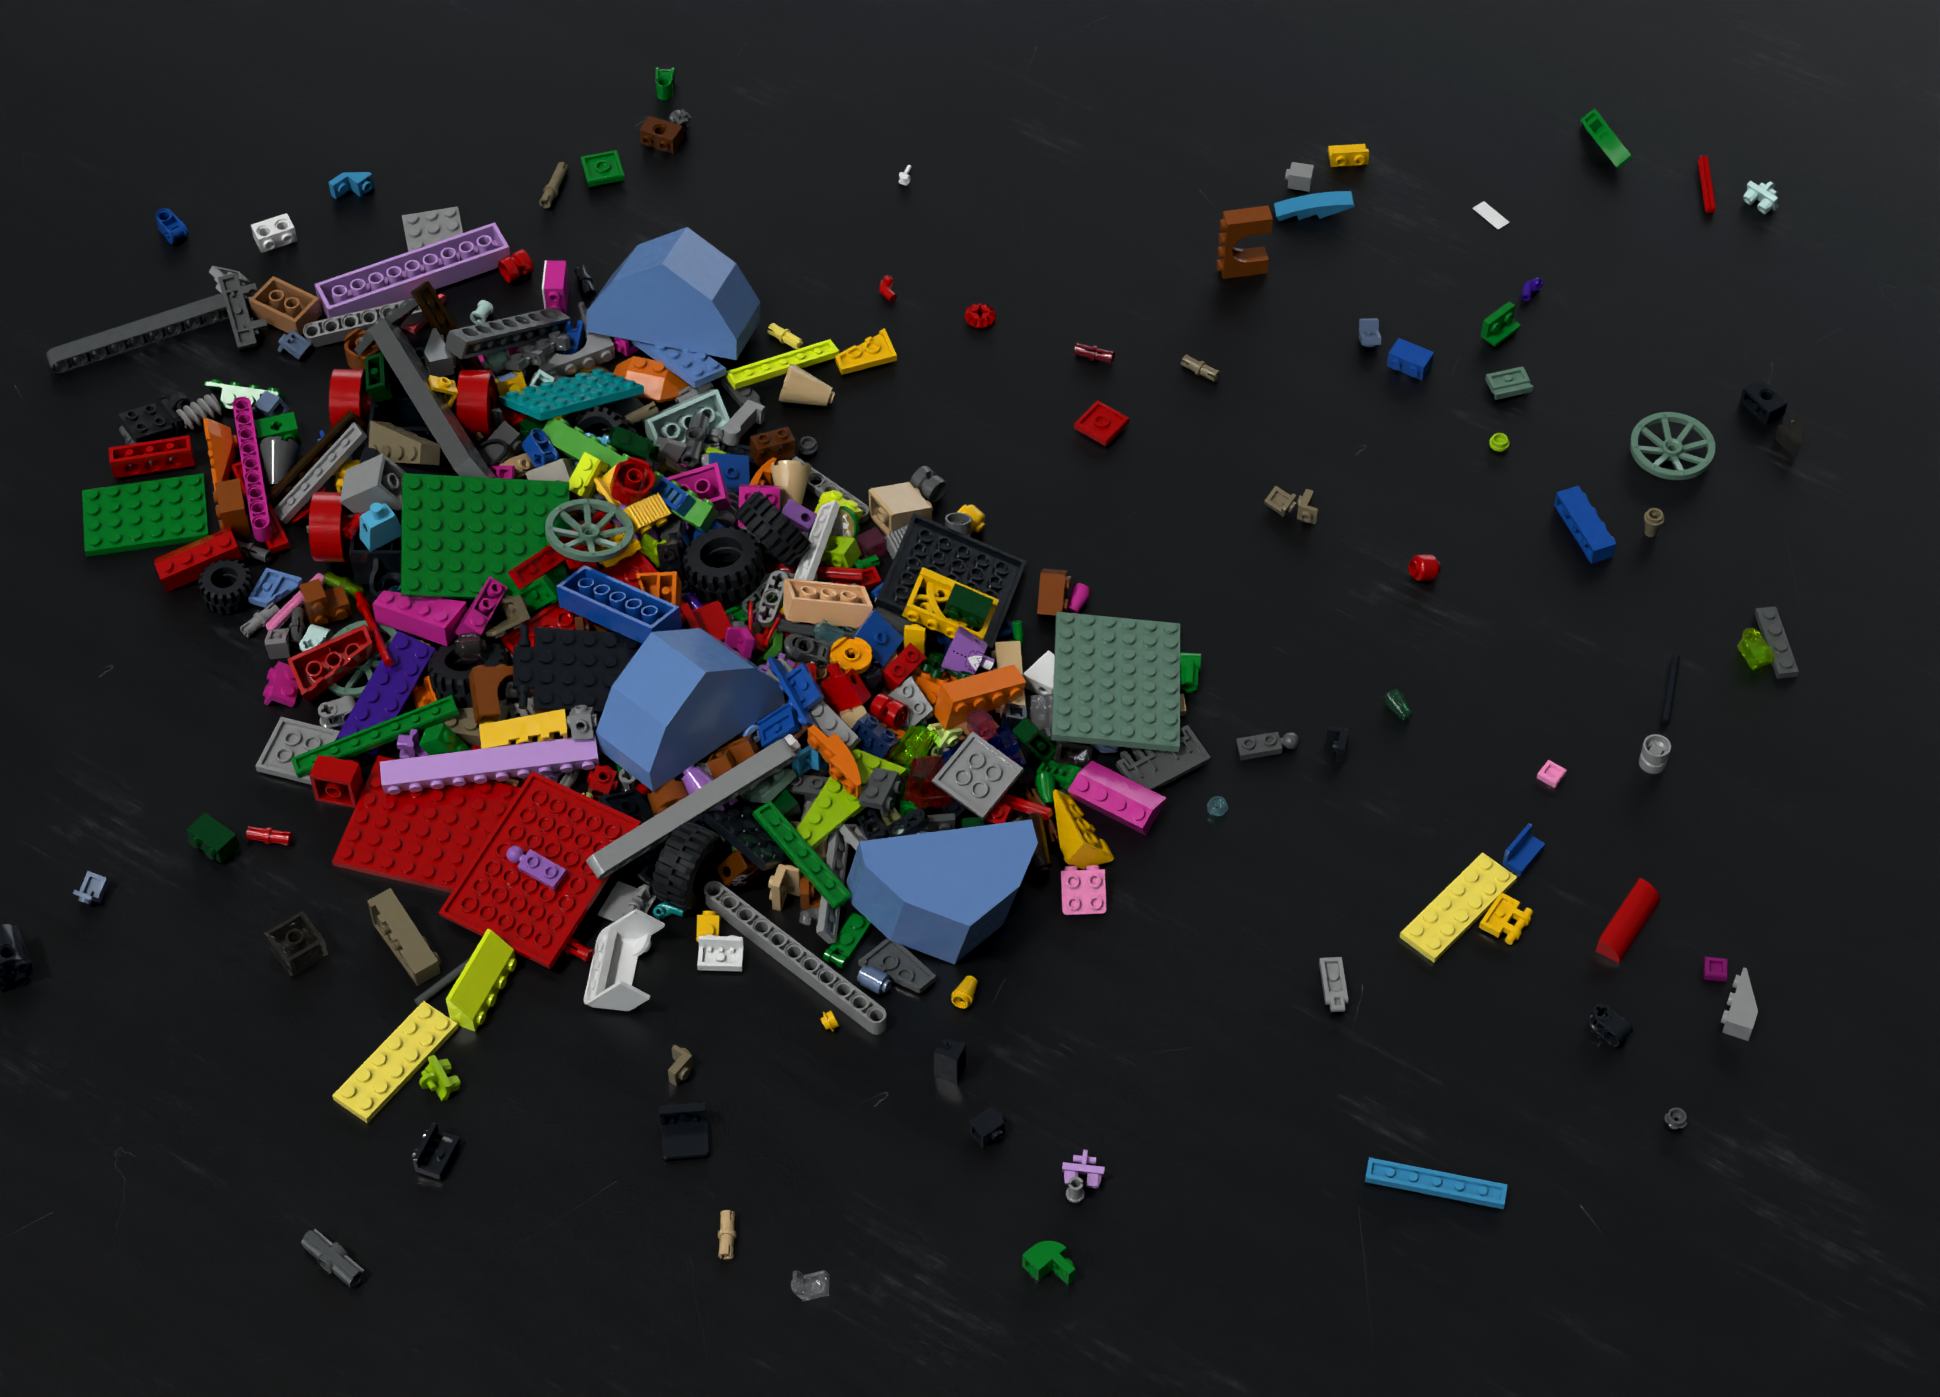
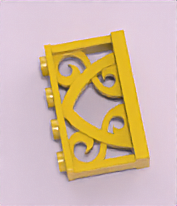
M922 567L902 616L911 622H917L930 630L938 631L952 639L958 627L961 626L983 641L999 599ZM955 583L993 599L986 620L978 632L967 628L970 626L962 621L946 618L937 603L947 602ZM920 586L926 589V595H917ZM918 600H926V601H927V602H923V603L920 605V607H918V606H916V605L914 604V603H915L916 601H918Z

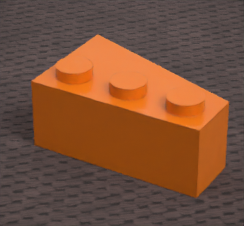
M677 571L635 573L642 591L680 607L682 582Z

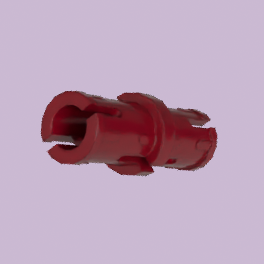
M1077 343L1074 349L1075 355L1090 358L1091 361L1099 360L1112 364L1115 357L1114 351L1099 349L1095 345L1091 347Z

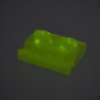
M910 725L891 754V760L894 763L909 766L914 764L915 767H918L937 739L938 733L934 729L930 731L928 728Z

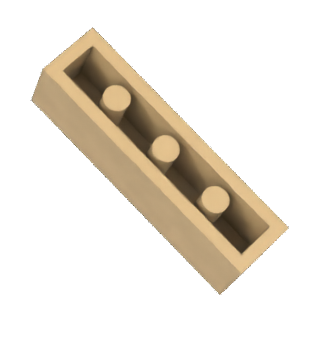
M1020 641L995 642V650L991 651V658L995 659L996 667H993L992 670L1015 665L1023 676ZM1023 692L1022 697L1009 703L1026 706L1025 692ZM1005 704L1002 705V706H1000V707L995 708V709H996L995 712H996V713H1000V719H1001V716H1002V713H1003Z

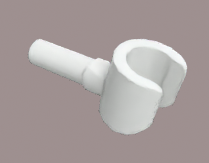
M908 165L904 172L899 173L900 180L898 183L905 186L909 185L911 176L908 174L912 168L911 165Z

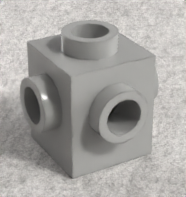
M578 705L571 709L569 716L566 717L567 728L571 729L572 740L594 738L599 721L598 715L594 714L593 707Z

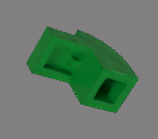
M1039 1242L1022 1255V1266L1037 1281H1040L1051 1270L1067 1285H1070L1075 1280V1265L1070 1259L1066 1258V1247L1058 1242Z

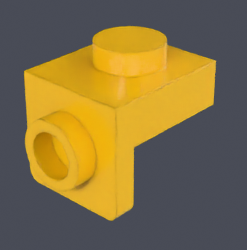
M703 911V915H697L696 942H698L699 936H719L721 916L716 915V911Z

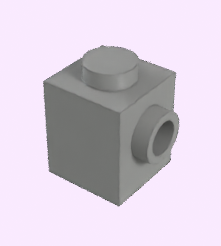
M1292 162L1290 169L1286 170L1285 180H1288L1287 188L1310 192L1314 165Z

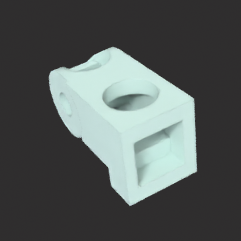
M539 369L533 374L527 387H538L543 382H553L555 378Z

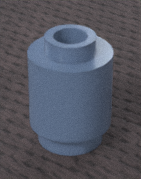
M864 965L857 976V981L860 982L861 986L879 995L883 992L886 993L892 983L889 974L871 965L869 967Z

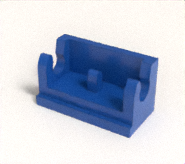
M578 320L577 328H573L570 321L567 322L565 334H569L572 348L567 351L561 350L560 354H574L583 348L585 329L584 321Z

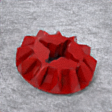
M979 302L978 305L972 304L971 307L966 308L965 320L973 327L984 328L990 326L995 321L996 313L993 307H989L988 303L982 305ZM978 312H982L981 318H979Z

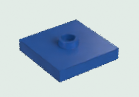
M710 453L709 464L718 462L727 489L732 490L739 496V486L750 484L749 456Z
M876 610L871 611L851 638H861L870 645L872 661H878L879 669L884 667L904 640V637Z

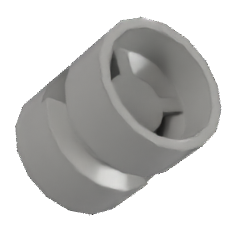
M1652 734L1644 739L1639 758V766L1642 770L1650 774H1658L1666 768L1671 750L1670 741L1659 734Z

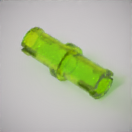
M330 571L324 575L323 582L334 588L342 585L345 593L354 598L357 591L362 593L364 591L363 587L350 582L346 577L341 578Z

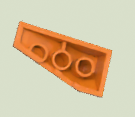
M203 418L214 491H216L215 483L229 480L232 471L231 465L234 464L236 458L235 447H239L237 435H232L230 427L209 418Z

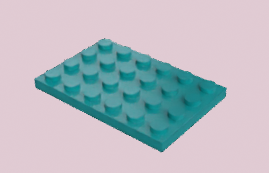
M598 368L593 369L591 373L575 374V377L559 378L557 382H543L538 387L528 386L521 392L509 391L506 393L507 395L499 396V400L503 406L542 421L643 394L644 386L635 383L634 380H627L623 376H616L612 372H606L604 369Z

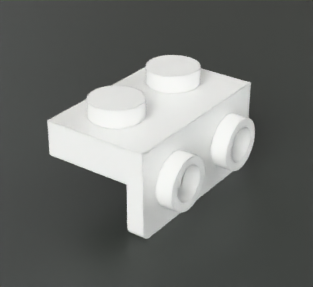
M734 935L699 936L698 970L742 972L744 956L743 937Z

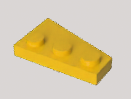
M885 328L880 330L879 334L873 338L870 336L865 339L864 343L858 346L854 345L835 356V362L841 375L897 361V354Z

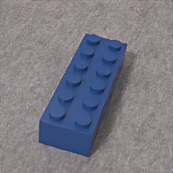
M586 565L556 586L560 607L643 644L651 632L679 630L682 628L679 606Z

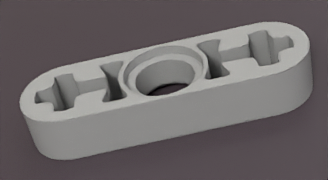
M780 570L771 573L756 612L757 623L761 624L764 628L773 625L783 601L784 579L788 578V576ZM779 578H782V582H779L778 590L775 589V581H778ZM770 595L778 597L775 603H769L766 599ZM767 608H768V609H769V617L766 618V620H763V619H762V616H765V615H766Z

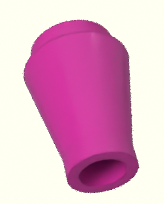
M1077 583L1072 587L1067 607L1068 613L1078 614L1090 598L1091 590L1088 586Z

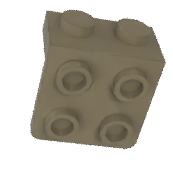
M521 595L501 598L500 605L507 619L485 629L481 637L487 636L488 639L492 637L498 638L507 634L506 630L517 629L520 626H524V621L530 619L525 599L521 598Z

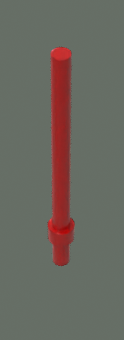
M357 591L355 593L357 608L365 618L385 666L389 667L393 664V661L372 616L369 601L365 599L361 591Z

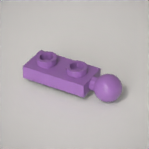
M511 846L507 850V859L512 863H519L517 866L519 871L553 890L558 887L567 874L566 869L529 849L526 855H524L523 849L519 846Z

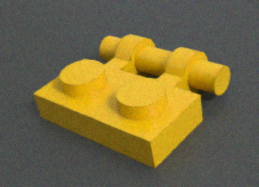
M1500 892L1481 920L1479 928L1498 938L1502 932L1506 933L1505 942L1512 945L1521 936L1523 927L1527 926L1531 921L1530 917L1533 914V910L1530 908H1526L1524 912L1519 910V901ZM1511 918L1517 920L1514 926L1509 924Z

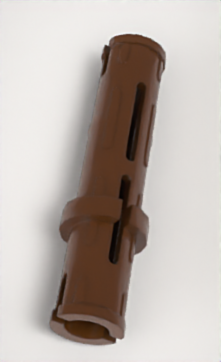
M1036 788L1031 789L1034 797H1032L1029 790L1025 793L1028 801L1048 807L1042 801ZM1052 818L1049 820L1043 819L1050 846L1057 847L1055 839L1059 844L1058 830Z

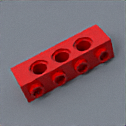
M189 435L109 448V460L114 478L195 466L194 450Z

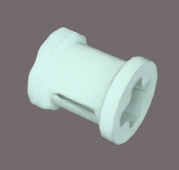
M480 300L477 309L470 314L472 322L476 325L487 322V317L494 312L493 305L488 301Z

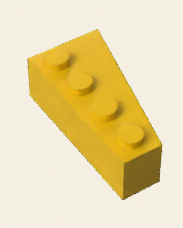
M565 709L496 722L487 721L479 725L481 749L568 738Z

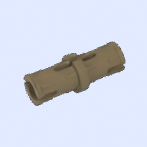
M1188 354L1182 358L1181 366L1213 382L1218 380L1219 376L1217 374L1220 375L1221 372L1206 365L1205 361H1198Z

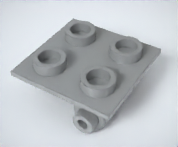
M912 676L888 695L894 698V701L898 700L909 706L908 718L900 730L909 732L925 717L930 719L934 715L932 713L933 707Z
M617 881L600 909L598 916L615 922L636 908L647 914L657 897L650 893V887L646 884L635 888Z

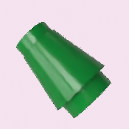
M1052 773L1036 775L1034 783L1042 801L1047 806L1053 805L1055 778L1052 776Z

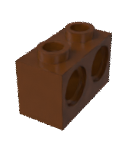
M788 427L750 436V454L757 467L762 466L771 458H777V462L795 457V439Z

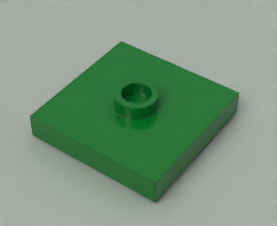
M617 150L580 157L588 187L625 180Z

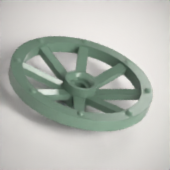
M1660 412L1645 417L1634 427L1630 439V450L1635 461L1650 474L1669 480H1685L1696 477L1709 468L1715 454V441L1708 428L1695 418L1676 412ZM1661 422L1665 441L1658 438L1647 427ZM1668 422L1686 425L1677 439L1671 437ZM1692 429L1698 432L1704 439L1682 445V442ZM1642 433L1658 447L1639 446V435ZM1707 446L1705 459L1684 453ZM1642 453L1659 454L1662 456L1652 463ZM1678 458L1698 465L1684 470ZM1666 461H1672L1676 470H1669L1660 466Z
M571 500L553 509L546 519L545 535L548 543L558 553L577 561L600 562L613 559L624 553L633 540L634 528L630 517L618 506L603 500ZM584 509V524L580 525L567 513ZM590 509L607 512L597 524L591 523ZM561 517L575 531L553 526L558 518ZM614 517L623 524V527L601 531ZM625 534L624 538L620 543H615L603 539L606 537ZM556 535L575 538V540L564 544ZM599 544L610 549L595 552L594 546ZM580 545L587 546L588 552L573 548Z
M365 620L352 623L338 631L331 639L364 624L368 628ZM376 622L379 631L391 636L385 643L386 648H388L397 631L392 627ZM379 651L348 673L355 672L345 687L334 683L328 689L341 697L349 695L359 698L366 685L354 688V686L363 674H366L368 681L373 674L372 671L380 662V660H377L381 656Z

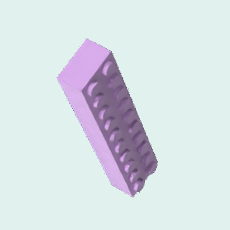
M494 222L316 283V294L320 299L327 318H332L412 298L411 291L425 281H429L435 290L498 268L499 260L507 256L511 257L510 249Z

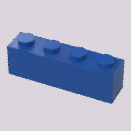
M1579 486L1557 492L1554 506L1590 563L1613 557L1616 548L1615 538L1610 536L1605 523L1601 522L1596 509L1589 503L1586 493L1582 492Z

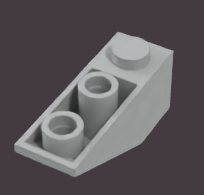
M1743 967L1741 976L1736 974L1732 986L1736 988L1735 993L1730 992L1726 1005L1731 1007L1729 1011L1724 1010L1721 1023L1725 1024L1722 1033L1749 1041L1758 1014V1008L1747 968Z

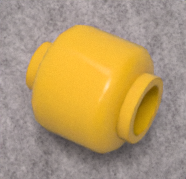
M965 504L958 510L959 513H964L971 517L970 534L974 532L979 533L986 524L983 523L985 514L975 505L970 504L967 506Z

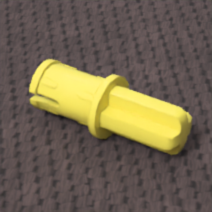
M775 323L769 325L768 328L773 331L767 330V333L779 339L780 343H786L795 349H799L802 346V339L792 334L789 329H783Z

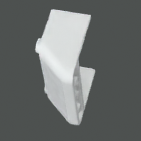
M636 908L600 932L596 940L584 995V1003L592 1008L630 1011L650 999L649 994L633 987L632 983L638 956L649 950L651 935L664 928L665 923Z

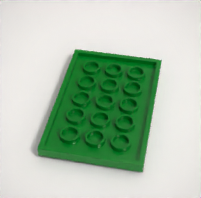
M204 473L82 490L86 557L195 542L209 535Z

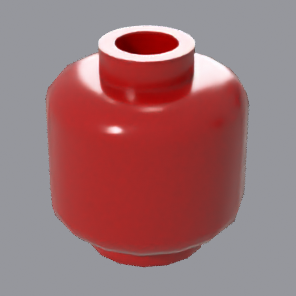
M1422 554L1413 557L1409 562L1408 569L1410 575L1416 581H1431L1437 577L1441 565L1434 555Z

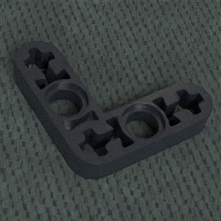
M866 807L856 815L867 840L917 834L929 824V817L922 809H914L884 827L874 808ZM865 814H868L870 819L867 820ZM878 825L875 831L869 832L872 826ZM899 828H904L901 834L895 835Z

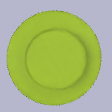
M1503 433L1494 434L1489 441L1490 447L1498 452L1507 450L1510 443L1508 437Z

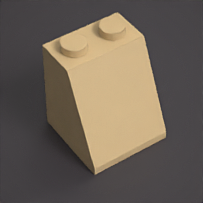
M910 482L868 490L869 516L886 535L908 525L913 513L932 521V504L928 500L926 501L919 489L914 488Z

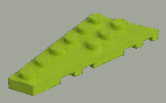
M856 748L850 751L860 773L861 793L874 768L896 771L901 778L907 775V768ZM830 776L796 831L814 850L828 838L830 833L835 829H840L846 820L850 817H855L866 807L860 806L858 799L852 793L849 794L838 780L836 781Z

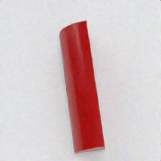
M1639 878L1599 938L1596 952L1620 964L1660 903L1659 893L1649 882Z

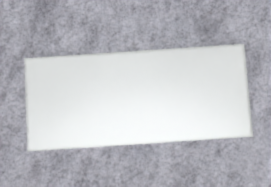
M1484 201L1472 208L1497 229L1510 223Z

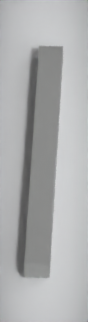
M785 738L776 741L595 852L586 860V863L598 880L609 876L670 838L678 826L686 822L698 821L703 818L705 812L714 811L794 761L797 755Z
M710 881L704 886L705 903L708 908L716 911V914L720 915L722 919L867 1031L878 1035L886 1030L887 1014L882 1006L718 881Z

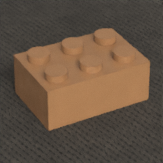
M274 276L249 300L254 317L258 319L265 318L268 324L287 333H290L293 329L301 336L304 334V326L315 322L323 314L318 297Z

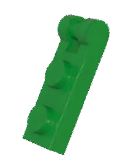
M853 912L837 935L836 942L832 943L824 952L823 961L833 962L836 964V967L844 969L871 929L872 923L867 918Z

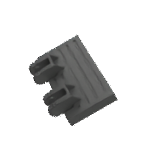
M1186 725L1180 728L1182 738L1180 737L1179 752L1144 749L1147 755L1145 756L1141 749L1131 748L1137 761L1134 762L1127 751L1124 750L1120 752L1121 760L1116 762V767L1124 777L1155 791L1210 762L1211 757L1190 727Z

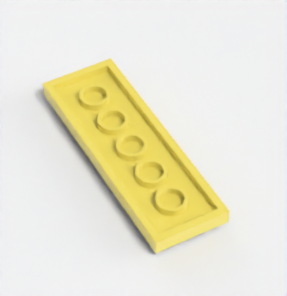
M1482 852L1400 932V938L1435 963L1492 906L1500 892L1505 893L1516 882L1517 877Z
M423 1001L332 1095L333 1100L368 1124L428 1061V1057L432 1056L458 1029V1024Z

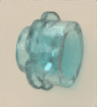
M1214 796L1207 803V811L1211 815L1222 816L1228 810V804L1223 797Z

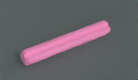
M317 573L310 581L319 579L321 585L326 582V577L321 573ZM301 591L266 623L267 630L279 629L292 616V609L301 607L304 604Z

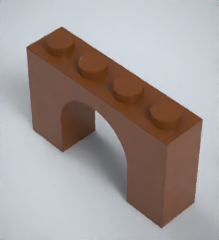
M1269 205L1223 211V217L1219 221L1221 233L1218 234L1220 247H1217L1219 260H1216L1217 271L1221 272L1223 279L1268 273L1269 259L1265 246L1239 249L1234 246L1239 240L1247 236L1272 233L1273 218Z
M499 664L496 667L478 665L472 668L469 674V683L475 723L496 722L498 720L500 707L497 691L501 685L513 682V666H508L507 664ZM537 711V714L545 713L548 711Z

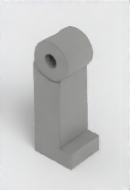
M747 400L724 425L723 442L730 446L739 444L740 438L754 423L761 425L764 422L765 406Z

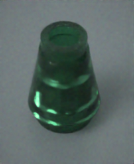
M1393 689L1384 696L1385 705L1402 721L1408 719L1413 714L1401 691Z

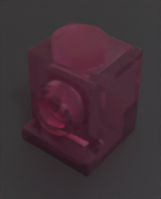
M980 708L967 714V728L970 733L973 731L985 741L998 735L993 717L984 709Z

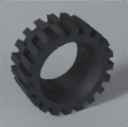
M594 406V409L587 408L585 413L579 411L576 414L578 419L571 418L568 422L572 425L571 428L574 429L576 426L585 433L594 435L603 428L610 427L612 429L616 426L623 427V429L637 434L636 429L631 427L633 424L626 417L605 407ZM620 450L617 451V453L621 456L624 453Z

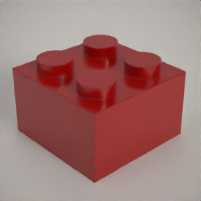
M318 755L309 775L316 801L355 808L365 786L360 765L353 760H342L332 756Z

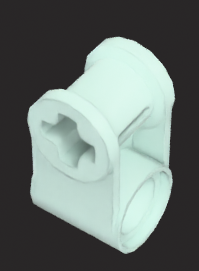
M311 624L299 643L300 650L304 652L329 641L333 637V631Z

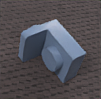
M292 329L288 335L284 333L279 339L278 343L280 346L277 351L281 353L285 349L299 360L311 343Z

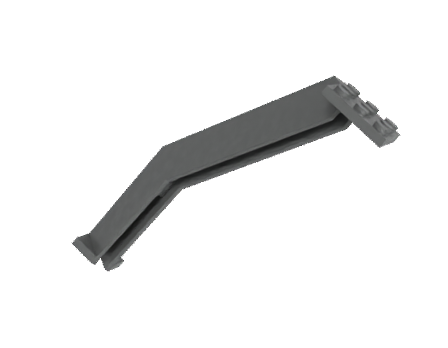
M407 298L399 305V308L396 309L394 307L385 318L380 317L377 319L373 326L365 332V335L357 341L359 344L354 350L358 355H361L377 343L459 476L497 478L483 461L442 393L431 389L428 380L429 372L406 335L399 328L419 306L414 298L412 300Z

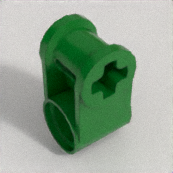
M656 67L655 83L658 99L668 100L672 98L675 84V68L660 69Z

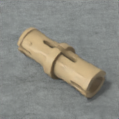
M723 1210L720 1212V1231H718L717 1235L719 1238L718 1257L729 1260L734 1257L733 1244L734 1238H736V1231L734 1230L735 1212Z

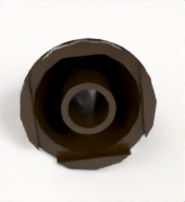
M1030 813V818L1023 819L1021 816L1011 822L1032 819L1038 844L1028 868L1033 874L1042 876L1050 872L1052 860L1043 818L1039 813Z

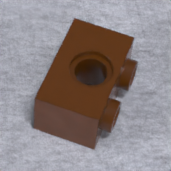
M649 116L639 129L641 144L672 154L675 153L684 140L683 126Z

